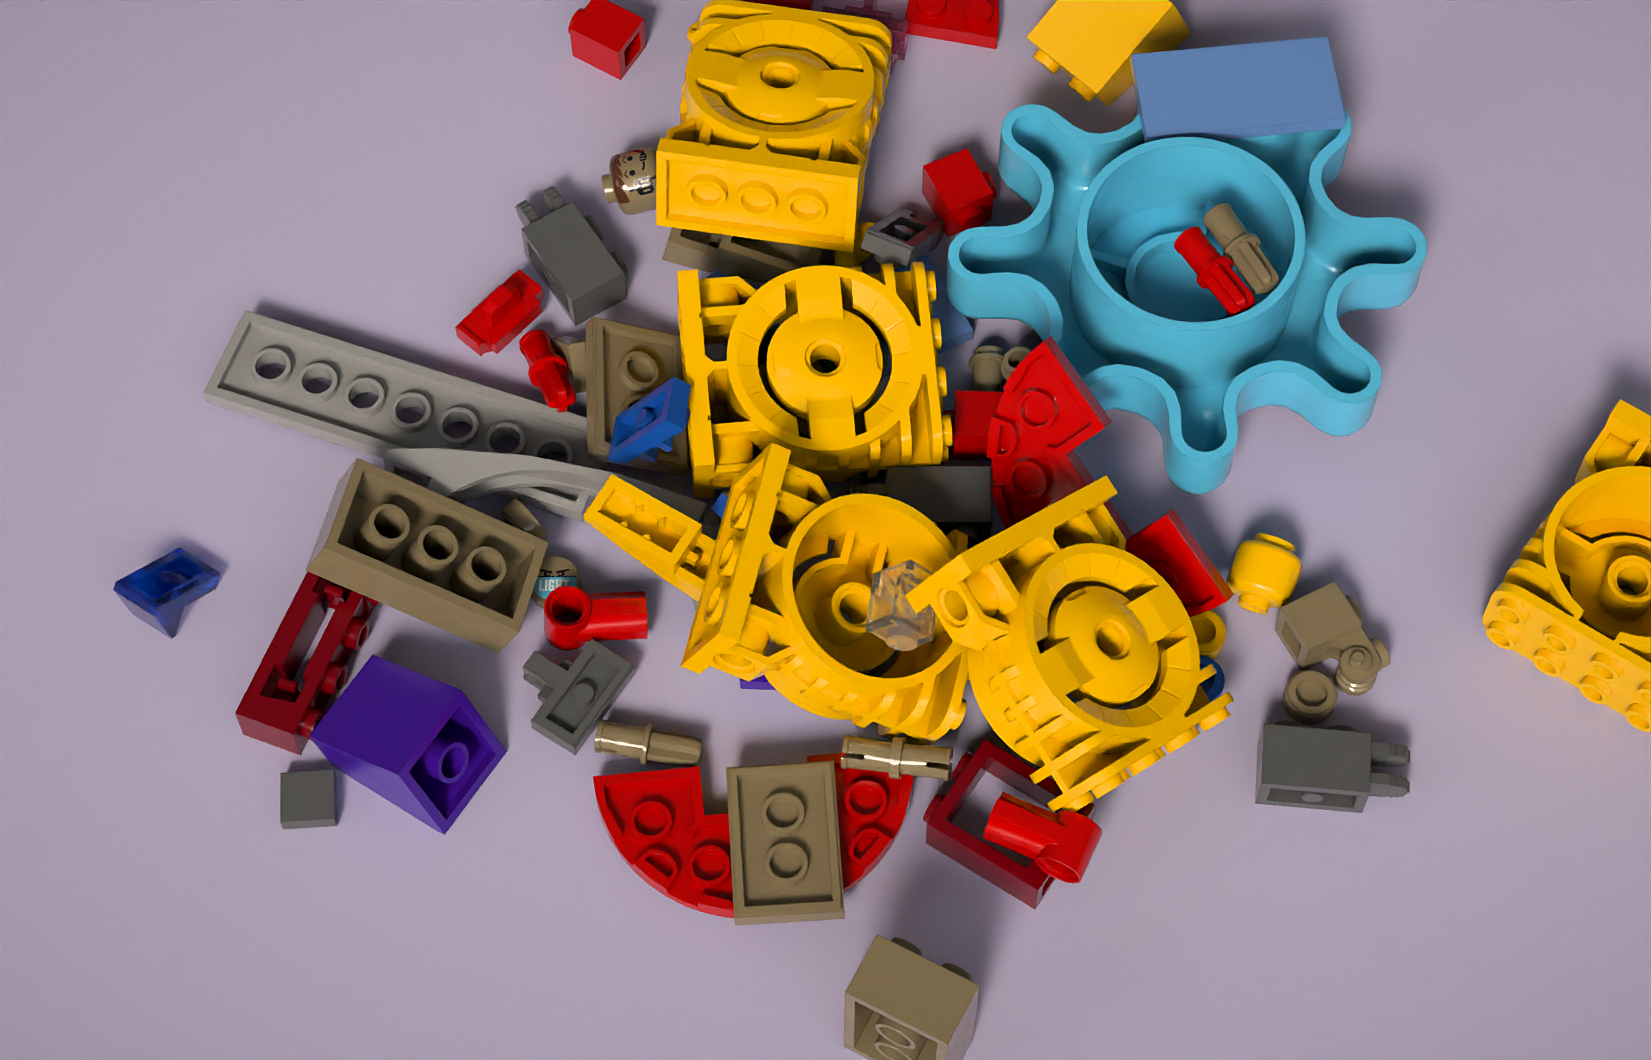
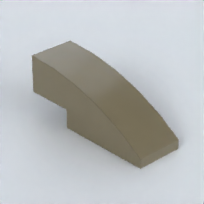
M672 227L662 260L710 273L719 269L724 276L730 274L731 276H739L742 279L768 282L791 270L818 266L822 248Z

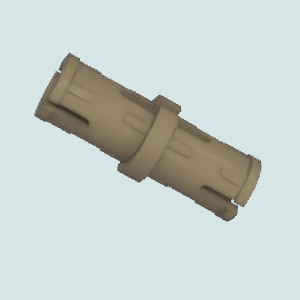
M845 734L842 752L845 753V756L841 757L842 769L852 768L889 773V778L900 779L903 774L943 779V781L950 780L952 769L950 759L953 758V747L951 746L940 747L906 743L905 737L894 736L892 741L853 737L852 735Z

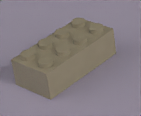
M356 458L338 481L306 571L499 653L520 632L549 542Z

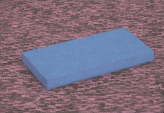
M1328 36L1131 54L1130 69L1144 143L1172 137H1200L1225 140L1344 128L1346 115Z

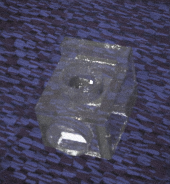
M911 559L873 573L865 630L886 641L889 647L901 651H910L919 645L933 641L936 623V613L930 606L916 614L905 595L934 573Z

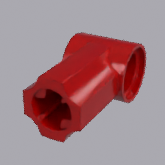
M558 587L550 592L545 599L544 633L546 639L552 646L566 651L578 649L591 639L594 641L647 639L648 626L645 591L586 594L577 587ZM568 613L577 616L579 619L573 623H562L556 618L561 614Z
M1002 792L990 813L983 838L1034 859L1036 865L1047 875L1066 883L1075 884L1081 881L1102 836V829L1094 821L1079 813L1063 810L1055 814Z

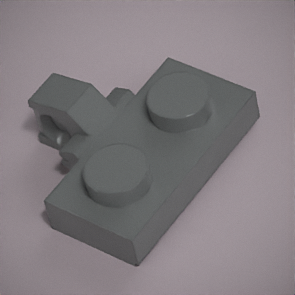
M593 639L589 641L574 663L564 659L560 665H557L534 651L522 668L524 669L523 679L540 690L537 696L543 702V705L531 719L532 729L576 756L599 724V721L603 719L635 675V666Z

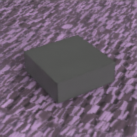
M334 769L280 773V823L283 829L337 826V776Z

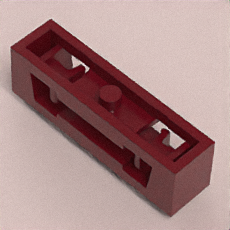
M307 571L235 712L243 735L301 756L308 740H311L309 735L325 716V711L323 710L331 694L336 696L343 688L348 672L346 664L353 650L359 651L363 647L370 628L368 620L375 606H382L383 604ZM328 597V607L335 609L303 673L306 682L300 692L298 689L299 682L293 680L325 618V612L322 607Z

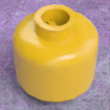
M1257 533L1254 540H1245L1239 544L1226 578V584L1231 591L1239 596L1238 606L1257 614L1266 615L1269 607L1281 608L1290 603L1302 571L1301 560L1294 554V545L1281 538Z

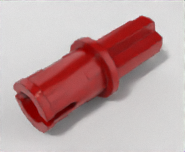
M1191 227L1179 235L1174 243L1175 250L1182 255L1198 275V285L1202 289H1209L1229 315H1238L1249 310L1255 304V296L1232 269L1233 261L1228 256H1221L1206 238L1200 227Z
M540 329L529 331L519 341V349L529 365V379L535 387L540 389L548 407L556 408L559 413L566 412L567 407L576 401V394L567 377V363L565 359L556 354L550 342L549 334Z

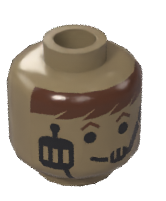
M647 146L612 156L609 163V174L602 175V185L608 203L617 202L619 208L626 215H635L656 209L657 149L655 147Z

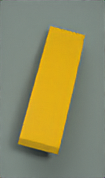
M611 474L584 513V520L640 563L699 602L716 541L702 533V524Z

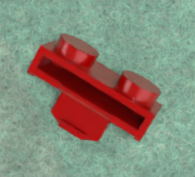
M518 269L455 326L457 337L480 356L492 351L498 354L542 313L541 301L544 299L542 287Z

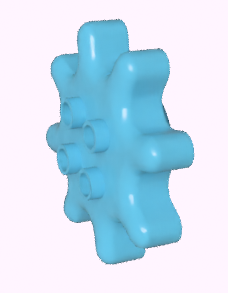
M1137 103L1135 119L1131 123L1118 130L1101 134L1085 132L1075 127L1057 112L1046 106L1028 104L1010 111L1002 122L998 168L1001 178L1009 189L1026 201L1034 211L1030 217L1018 224L975 227L966 229L956 235L948 251L946 292L952 306L966 317L1018 320L1032 327L1043 341L1052 336L1104 411L1111 409L1128 411L1145 418L1160 432L1163 444L1164 465L1171 482L1184 492L1201 495L1217 489L1230 474L1238 438L1237 418L1247 411L1269 405L1285 407L1299 414L1315 428L1332 437L1350 436L1367 424L1372 416L1381 386L1382 371L1378 361L1372 354L1351 339L1340 327L1338 319L1349 312L1390 309L1406 302L1416 290L1426 258L1427 242L1421 230L1415 224L1405 219L1351 216L1338 209L1327 196L1325 189L1341 172L1351 137L1352 121L1345 109L1346 121L1342 129L1225 140L1200 137H1172L1144 143ZM1221 203H1229L1247 231L1259 237L1261 241L1259 248L1278 273L1280 279L1279 283L1272 289V292L1266 295H1256L1253 293L1256 300L1255 304L1249 310L1235 316L1229 315L1209 289H1202L1198 285V275L1174 248V243L1179 235L1185 230L1196 226L1201 228L1206 238L1223 256V249L1209 229H1206L1203 224V218L1206 213ZM1233 265V268H1232V269L1235 271V273L1239 276V278L1244 282V284H1245V285L1248 287V289L1251 291V289L1249 288V286L1247 285V283L1244 281V279L1242 278V276L1240 275V273L1237 271V269H1236L1235 266Z

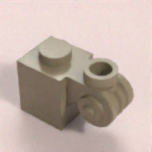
M1335 581L1280 608L1274 630L1301 671L1329 658L1339 661L1335 674L1337 687L1348 695L1359 696L1371 690L1378 672L1390 665V656L1385 645L1377 637L1369 640L1362 629L1363 618L1358 604L1350 595L1344 596Z

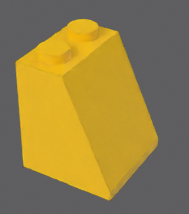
M1057 0L1028 34L1027 38L1037 50L1032 57L1053 75L1061 69L1072 78L1067 85L1082 99L1090 103L1095 97L1108 107L1133 85L1130 69L1131 54L1172 51L1190 35L1191 31L1174 4L1169 0Z

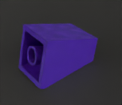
M373 654L309 735L333 767L444 835L507 752L462 690Z

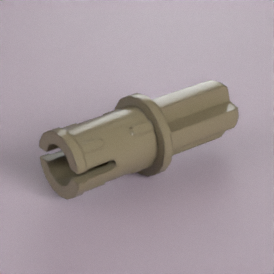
M1229 203L1216 205L1206 213L1203 218V224L1206 229H1209L1223 249V256H1228L1233 261V265L1254 294L1266 295L1272 292V289L1279 283L1280 279L1278 273L1259 248L1261 243L1259 237L1247 231Z
M601 719L596 731L594 748L595 753L639 759L641 765L646 766L650 760L684 767H696L701 761L703 742L697 737L655 730V724L648 723L646 727Z

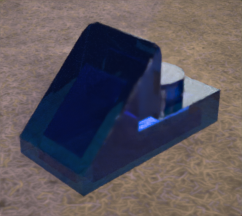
M179 547L116 581L113 591L134 616L168 638L173 639L176 636L184 607L215 590L220 572Z

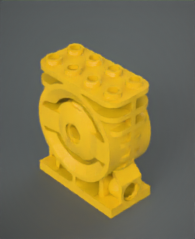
M712 0L707 2L702 8L699 25L694 36V45L691 47L686 65L683 93L680 100V124L668 129L666 138L660 137L656 151V225L853 253L857 238L858 217L864 195L865 171L869 162L872 139L880 122L890 78L892 36L889 29L881 22L870 18L738 0Z
M913 261L910 271L894 272L892 263L881 264L880 273L865 274L862 272L861 266H854L850 269L830 265L809 266L781 274L768 281L758 290L754 289L739 276L698 279V269L677 271V309L684 382L691 385L687 406L690 410V417L687 425L694 499L714 497V489L731 488L732 481L754 460V457L756 458L771 443L791 450L788 463L820 476L823 483L843 482L848 477L861 471H866L867 478L878 477L879 470H885L891 466H940L941 463L948 462V446H952V425L950 415H941L943 414V397L947 396L945 367L938 366L937 349H941L942 339L939 318H933L932 301H936L934 270L925 271L923 261ZM783 320L785 321L774 333L768 347L767 378L777 400L791 413L807 420L809 439L799 437L797 417L787 413L774 402L765 390L759 374L758 353L762 340L769 328ZM875 330L888 344L892 362L891 376L882 396L870 409L864 412L866 432L856 436L854 415L864 409L873 399L882 377L883 356L880 342L873 331ZM728 343L727 361L713 362L705 355L704 344ZM828 359L834 362L838 368L830 373H820L811 364L816 360ZM727 403L731 423L711 424L710 408L712 405Z
M1620 399L1610 413L1605 427L1585 455L1574 480L1575 485L1560 498L1552 512L1540 524L1533 538H1530L1523 547L1518 560L1507 571L1504 581L1497 586L1491 595L1482 617V623L1487 630V637L1495 645L1507 650L1513 649L1531 660L1534 666L1542 673L1552 677H1560L1577 687L1580 693L1591 702L1605 704L1624 715L1627 721L1635 728L1644 732H1651V416ZM1619 586L1630 587L1637 595L1627 594Z
M771 443L732 481L680 667L701 674L711 666L748 682L764 675L780 694L808 712L825 718L852 720L853 725L861 728L876 722L878 723V734L889 740L893 739L894 736L904 733L906 734V743L935 744L949 729H957L965 716L967 701L962 698L966 682L970 679L967 663L968 647L952 641L931 606L916 614L905 595L960 553L968 550V535L958 530H953L948 535H945L937 527L936 522L931 521L915 508L890 497L863 493L832 499L820 476L789 464L791 450ZM770 535L775 536L780 540L774 544ZM828 540H835L831 558L813 565L793 584L792 577L795 568L808 560L824 556L827 553ZM883 563L885 564V565H884V577L881 575ZM840 608L849 614L852 623L844 619ZM902 634L901 646L890 668L879 677L865 675L877 668L893 654Z
M1107 475L960 553L905 595L916 614L931 606L952 641L968 647L967 663L970 683L977 703L986 720L997 735L1012 750L1031 763L1041 767L1029 775L1034 784L1052 775L1063 794L1047 803L1051 812H1055L1060 808L1066 811H1078L1095 800L1090 790H1092L1097 799L1131 777L1126 770L1127 767L1134 776L1166 756L1161 747L1162 745L1170 754L1196 738V736L1201 734L1196 727L1197 723L1205 732L1231 716L1226 705L1234 701V698L1228 691L1210 702L1200 686V683L1215 675L1217 671L1212 664L1200 670V656L1196 634L1189 615L1174 590L1147 563L1125 551L1126 539L1104 505L1106 501L1118 493ZM1054 597L1061 598L1062 600L1049 612ZM1043 640L1044 652L1040 654L1037 642ZM1071 694L1080 701L1074 704L1067 695ZM1129 702H1131V709H1127V710L1112 709V708H1118V707L1124 706V705L1128 704Z

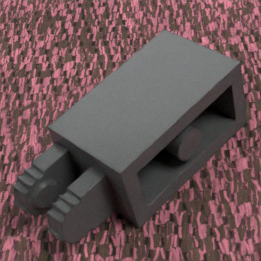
M551 186L543 190L542 193L545 206L551 213L540 218L534 207L527 200L518 203L515 208L521 222L525 226L521 230L526 257L573 324L577 326L592 316L625 300L624 278L628 277L629 274L619 253L616 250L609 252L601 242L603 241V236L594 218L589 214L584 217L573 201L567 204L555 187Z
M990 466L887 467L886 484H855L845 491V495L877 494L901 501L915 508L931 521L936 522L937 527L945 535H948L953 530H958L968 535V549L990 538Z
M1289 720L1277 721L1273 724H1263L1257 745L1255 804L1362 813L1369 796L1398 798L1410 793V782L1407 780V777L1397 774L1370 772L1371 765L1385 767L1404 766L1410 762V751L1403 744L1371 741V733L1357 732L1355 728L1346 725H1334L1326 729L1303 727L1302 724Z

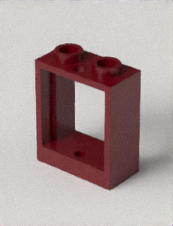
M984 739L975 754L967 751L958 762L952 774V779L955 780V783L947 795L944 796L938 793L929 804L923 816V821L927 823L925 843L1031 908L1036 909L1055 881V878L1043 872L1036 865L1034 859L1025 868L951 822L986 771L1049 808L1048 802L1063 793L1056 781L1049 777L1034 784L1029 775L1037 771L1036 769ZM1089 803L1076 811V813L1093 820L1095 805ZM1060 808L1055 812L1058 813L1059 811H1063V809Z

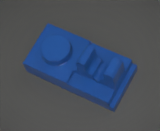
M673 377L618 415L615 419L608 460L615 464L620 462L626 465L638 457L646 462L653 463L657 460L659 448L670 452L673 447L674 436L683 431L690 417V410L687 406L691 385Z

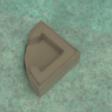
M567 335L550 338L556 354L565 359L567 363V377L575 394L586 392L585 341Z

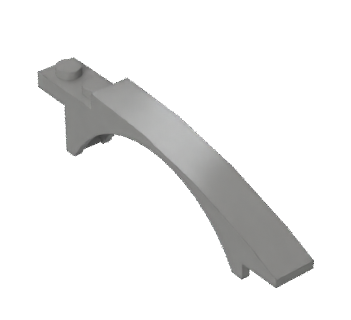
M442 448L387 449L384 456L386 471L461 504L493 492L518 487L541 486L563 488L596 497L610 475L613 474L702 524V533L715 541L721 524L711 523L709 526L703 523L706 509L705 502L618 473L529 455ZM693 599V601H694V606H695V611H696L697 606H698V601H696L695 599Z

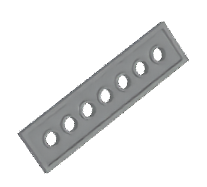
M246 310L203 392L207 403L384 459L387 449L442 448L499 453L492 448V445L497 439L510 436L516 438L520 444L514 451L506 454L529 455L541 458L548 452L557 451L567 457L565 463L606 471L609 462L587 458L586 417L567 411L559 413L556 408H550L539 402ZM270 363H280L285 366L284 372L276 378L266 379L259 375L262 367ZM317 377H324L332 381L331 386L322 393L314 394L305 390L307 383ZM362 392H372L378 396L377 402L368 408H357L351 404L354 397ZM408 407H419L425 411L424 417L415 423H404L398 419L399 414ZM454 422H466L473 427L471 432L462 438H451L445 434L447 427ZM541 486L518 487L492 493L510 500L516 498L523 504L582 523L584 521L583 515L594 496L578 491Z

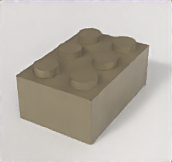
M877 934L845 991L844 1047L869 1060H963L973 1041L980 985L974 983L972 976L956 965L944 963L940 966L922 957L920 949L904 939L894 937L890 941Z

